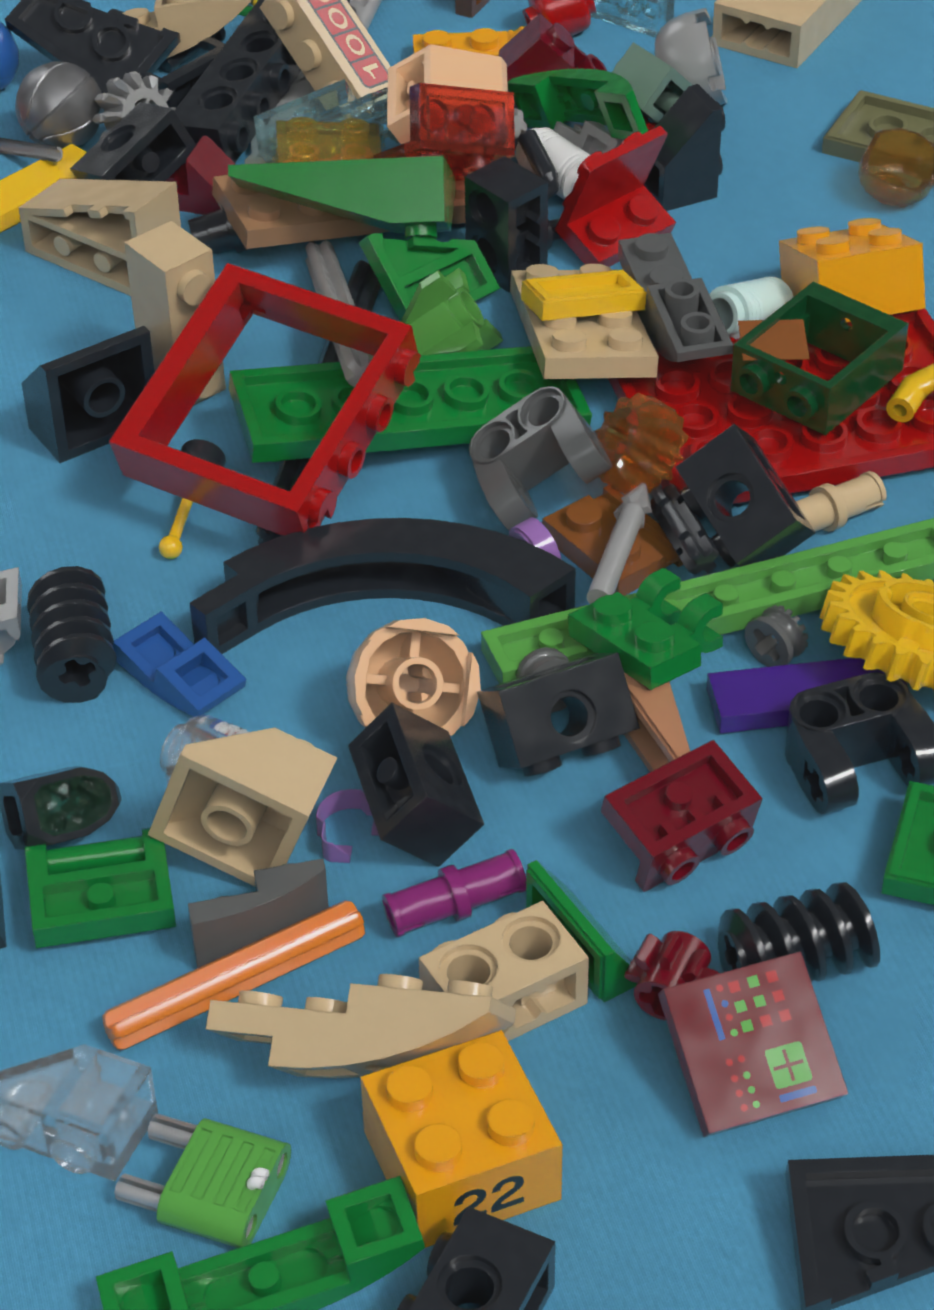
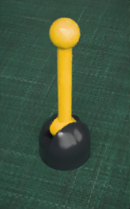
M189 440L183 444L180 450L222 467L226 463L223 451L217 445L207 440ZM184 498L181 499L169 535L163 537L159 542V552L164 558L175 559L182 552L183 546L180 537L193 504L192 501Z

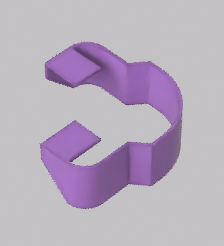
M345 789L332 793L320 803L317 809V835L322 839L323 857L329 862L350 863L353 846L335 845L327 842L325 820L333 813L345 809H362L366 815L372 816L366 796L361 789ZM373 822L371 835L379 836L375 822Z

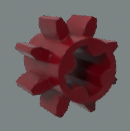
M670 931L662 937L661 941L656 936L650 933L647 934L624 976L629 981L638 983L634 989V998L640 1008L647 1014L666 1021L658 996L659 992L664 988L716 975L719 972L708 968L711 962V953L704 942L687 932Z

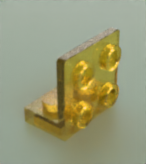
M295 117L289 121L276 120L275 163L382 158L378 123H367L357 118H349L341 122H318L308 117Z

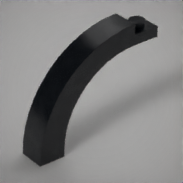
M373 518L308 528L304 533L297 531L249 548L223 562L224 583L190 602L194 644L205 637L221 654H224L260 631L296 614L326 605L363 599L398 598L441 603L465 609L506 626L575 608L576 568L530 543L476 526L433 519Z

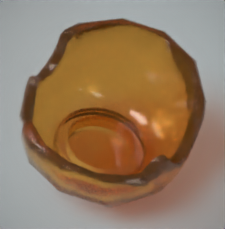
M902 128L885 129L876 132L859 162L858 177L860 178L861 186L868 195L883 205L905 208L924 200L934 186V144L921 134Z

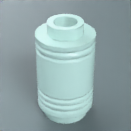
M772 276L719 286L709 294L729 337L731 336L734 339L740 338L738 321L765 320L794 297L790 287L782 279Z

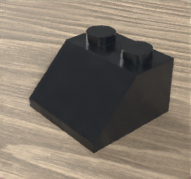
M141 326L42 364L21 383L29 429L59 463L110 444V439L155 373L150 331L145 326Z

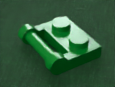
M150 828L141 829L142 836L50 850H47L46 844L25 846L32 930L36 948L176 927L165 844L148 836Z

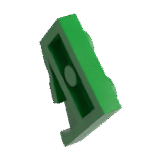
M373 233L359 242L400 322L419 283L438 270L446 277L460 268L466 274L470 290L468 293L475 302L500 289L475 240L451 239L448 242H440L433 237L412 236L408 240L387 239L383 238V234Z

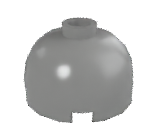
M702 8L686 12L672 18L660 28L655 38V56L672 66L692 85L699 84L720 105L726 104L727 98L722 90H726L725 79L716 38L709 37L707 25L712 23L707 9Z

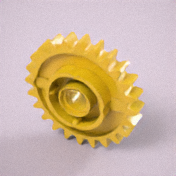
M879 570L877 577L864 571H859L857 578L844 574L841 582L833 581L819 616L823 620L821 630L831 633L829 642L846 646L843 653L845 657L864 659L863 668L865 670L879 669L886 673V679L890 682L902 679L909 683L913 690L918 691L922 687L934 690V582L931 579L924 581L912 579L906 573H902L901 578L896 579L883 570Z

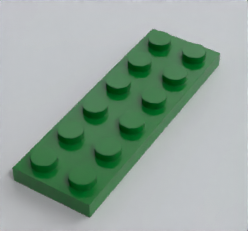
M531 346L421 355L420 362L413 372L415 377L414 383L409 387H404L394 403L393 414L388 426L384 431L375 434L366 449V453L470 443L475 433L484 424L533 391L547 386L559 388L589 425L591 424L592 413L576 379L543 378ZM340 362L230 371L229 391L252 463L280 462L312 457L354 389L346 381Z

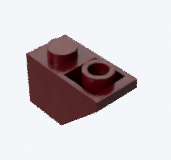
M541 14L535 17L499 50V56L507 64V82L519 76L560 69L582 68L607 71L604 64L595 55H586L574 44L572 36L562 25L558 23L552 25Z

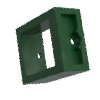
M813 281L734 344L730 391L826 436L903 370L909 323ZM845 318L851 321L852 326L847 324ZM803 319L807 343L851 363L829 381H826L785 362L786 360H781L750 346V344L780 320ZM742 353L757 360L743 361Z

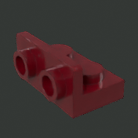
M713 739L605 795L600 811L639 859L640 865L635 882L643 892H646L664 881L668 885L679 883L687 878L701 861L718 852L726 856L743 847L754 833L753 825L763 798Z

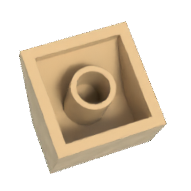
M275 727L186 744L175 765L148 836L255 887L254 870L287 864L337 757L316 748L308 741L298 739Z

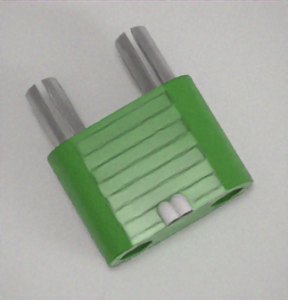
M162 1114L154 1115L148 1126L149 1139L184 1149L165 1186L125 1173L119 1177L116 1183L115 1198L157 1212V1221L160 1224L236 1248L251 1244L287 1173L291 1158V1145L207 1118H203L198 1125H194Z

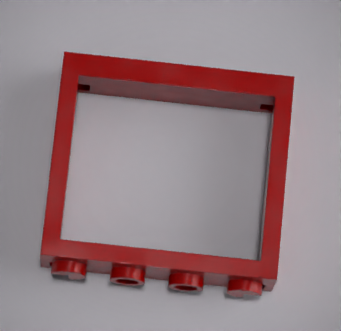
M227 263L109 441L123 476L282 536L297 531L304 533L308 528L320 526L325 517L332 518L336 508L337 497L347 480L355 478L360 472L365 460L366 449L375 434L384 431L388 426L393 414L394 403L405 386L409 387L415 381L413 372L420 362L421 355L417 350L413 328L409 324ZM253 314L374 356L291 491L168 447L171 439Z

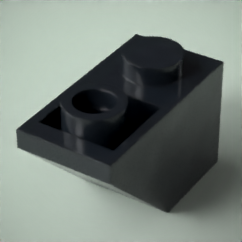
M699 84L689 86L654 127L662 126L668 135L644 186L666 211L717 198L718 176L721 175L723 170L720 144L721 132L725 129L726 124L725 114L720 103L715 101Z

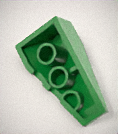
M444 156L228 165V176L241 188L391 232L405 233L406 240L412 236L433 237L437 239V232L451 231L456 178Z

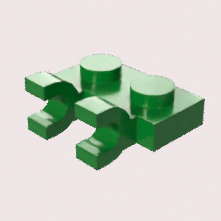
M661 568L644 579L634 598L629 599L616 592L611 595L602 596L594 603L569 613V636L594 653H618L624 673L652 690L700 667L701 652L709 653L723 647V636L706 626L709 621L723 614V603L704 593L688 602L681 611L664 600L668 594L681 588L680 577L666 568Z

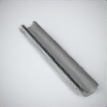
M0 138V153L54 162L60 161L63 157L62 149L57 146Z

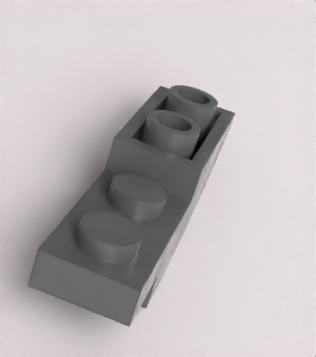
M648 233L637 238L618 240V259L622 269L647 292L645 310L637 311L655 350L662 357L672 362H681L733 354V343L702 278L692 279L671 233Z

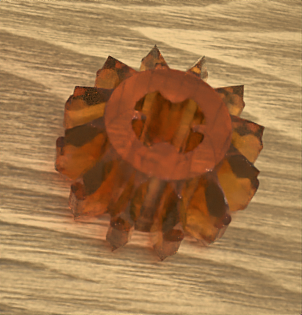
M637 393L631 399L621 397L617 401L614 412H604V423L601 428L594 430L612 463V468L599 476L601 481L608 485L610 484L612 489L626 495L641 483H645L648 493H651L654 487L660 486L662 479L672 480L674 465L684 460L679 453L680 448L687 442L689 437L682 430L684 418L679 416L675 409L653 396Z

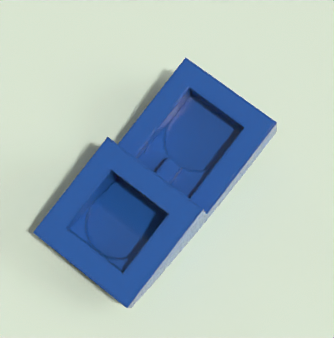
M162 611L120 636L113 643L117 657L116 661L129 674L171 706L196 718L246 685L247 679L205 637L194 644Z

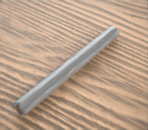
M324 240L319 245L314 241H310L305 247L308 255L305 262L316 293L355 306L332 244L327 240ZM333 342L345 379L349 385L355 387L374 356Z

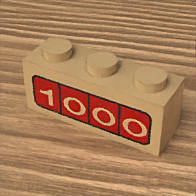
M265 0L262 3L260 9L339 128L380 114L387 106L388 68L391 66L347 0Z

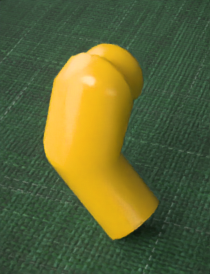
M934 363L906 376L902 380L886 406L887 413L892 419L901 423L910 421L925 397L934 391Z

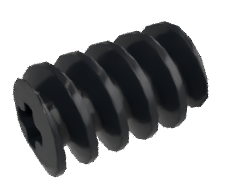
M79 566L60 567L45 573L35 581L28 592L27 599L37 681L43 692L51 698L62 702L81 703L97 698L105 689L107 677L115 669L117 659L113 648L114 639L110 631L111 621L107 613L108 603L105 599L106 591L103 581L92 570Z
M847 882L831 884L826 893L821 889L805 890L799 900L793 895L780 896L774 902L773 907L767 902L752 903L747 909L746 914L740 909H728L720 917L718 950L723 972L800 951L809 974L817 982L825 980L827 975L826 958L829 957L832 958L839 973L843 975L849 974L853 970V951H858L866 967H877L880 962L878 935L869 909L856 889Z

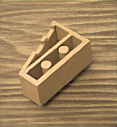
M59 179L19 207L25 252L131 296L124 242L171 220L181 227L176 182Z

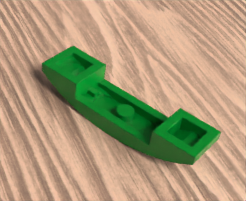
M560 69L519 76L507 82L508 89L518 109L523 112V120L528 128L547 127L553 130L556 121L562 123L565 121L584 123L586 120L606 125L611 138L626 139L635 132H641L642 134L648 132L631 84L618 74L597 69Z
M397 1176L325 1200L329 1214L328 1219L178 1268L173 1251L95 1276L103 1310H319L383 1278L422 1251L425 1245L401 1176Z

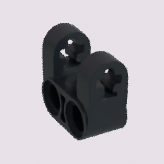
M867 673L806 689L796 694L791 700L789 708L785 757L811 805L818 813L823 815L857 804L859 787L854 770L855 767L889 759L907 786L909 781L927 785L934 784V722L900 679L890 682L886 679L885 673Z

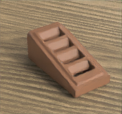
M624 673L640 729L625 733L624 736L647 769L652 772L690 752L670 681L650 690Z

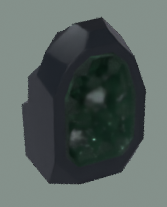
M82 766L67 767L0 783V809L5 832L15 849L25 850V846L46 844L47 846L87 836L112 818L122 800L118 785L108 775L99 770Z

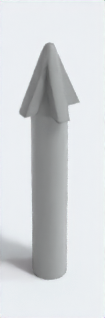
M641 483L621 498L623 503L614 512L617 521L587 593V601L590 604L602 596L615 593L638 531L644 528L645 514L652 513L645 483Z

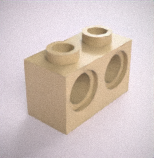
M544 901L517 913L505 914L493 924L458 940L444 942L431 952L419 957V979L423 981L422 990L447 992L448 981L450 980L470 981L492 986L493 998L516 1009L514 1024L503 1030L508 1041L588 1003L589 957Z

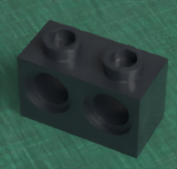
M503 156L464 176L465 240L476 241L499 287L509 293L511 270H526L527 267L535 264L548 265V181Z

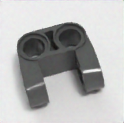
M553 386L542 387L533 391L484 424L475 433L469 445V453L484 495L496 516L509 531L512 527L530 517H538L528 490L569 463L586 484L612 468V463L591 426L563 392Z

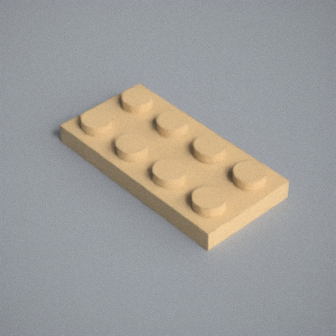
M535 264L527 267L526 270H511L510 292L544 379L657 378L659 356L637 311L541 321L521 300L522 281H526V279L612 271L610 267L602 264H586L581 266L580 270H558L551 265Z

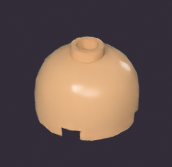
M427 618L393 620L368 634L354 651L346 675L348 702L358 722L365 728L393 702L447 730L450 736H452L460 726H465L472 718L479 699L477 691L481 690L479 665L473 652H468L464 642L457 637L460 635L450 626Z

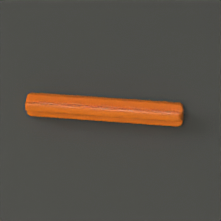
M344 900L110 1008L102 1015L108 1039H110L117 1050H125L208 1011L210 1000H232L238 997L239 992L242 990L251 991L361 939L365 934L363 917L352 901Z

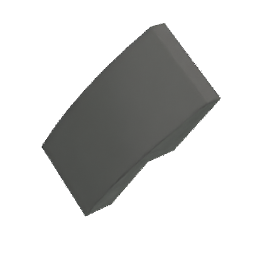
M317 859L299 863H288L281 866L254 870L256 892L221 896L215 899L188 903L197 968L329 908L324 860Z

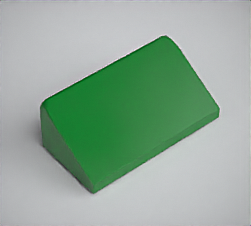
M537 860L527 864L526 908L544 901L589 957L588 987L597 998L606 1002L636 987L638 983L631 982L624 976L631 960L575 894Z

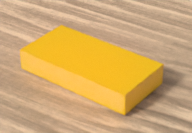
M623 269L533 278L522 281L521 300L541 321L624 311L645 310L647 292Z

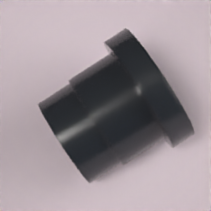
M223 207L222 209L214 210L203 214V216L188 220L192 236L212 249L213 254H219L235 249L237 253L248 250L228 221Z

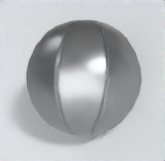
M54 61L43 64L31 70L23 78L18 89L15 103L18 122L26 135H29V138L35 143L57 146L61 149L70 144L78 147L88 142L95 135L99 124L92 121L94 115L103 113V108L94 100L98 94H101V90L94 78L90 77L86 70L75 64Z

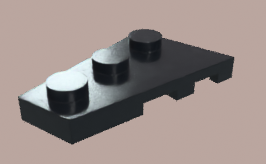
M21 0L5 18L8 29L52 62H69L86 70L90 77H93L97 82L101 93H108L107 81L116 77L123 80L125 73L136 71L140 74L143 72L153 74L181 42L180 33L166 28L160 31L140 24L137 18L122 13L119 17L91 7L90 2L84 0Z
M934 1155L788 1160L785 1177L801 1310H832L934 1272Z

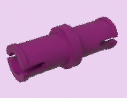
M509 849L503 854L461 869H457L451 864L440 868L436 878L394 893L383 894V907L393 933L396 937H401L409 931L451 916L456 921L469 918L472 915L473 908L517 892H525L526 874L514 849Z

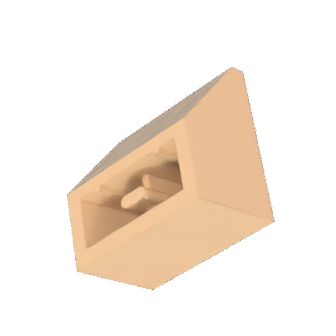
M430 44L388 68L387 127L411 157L444 156L445 160L448 161L460 149L480 138H489L501 130L503 125L509 123L507 64L500 56Z

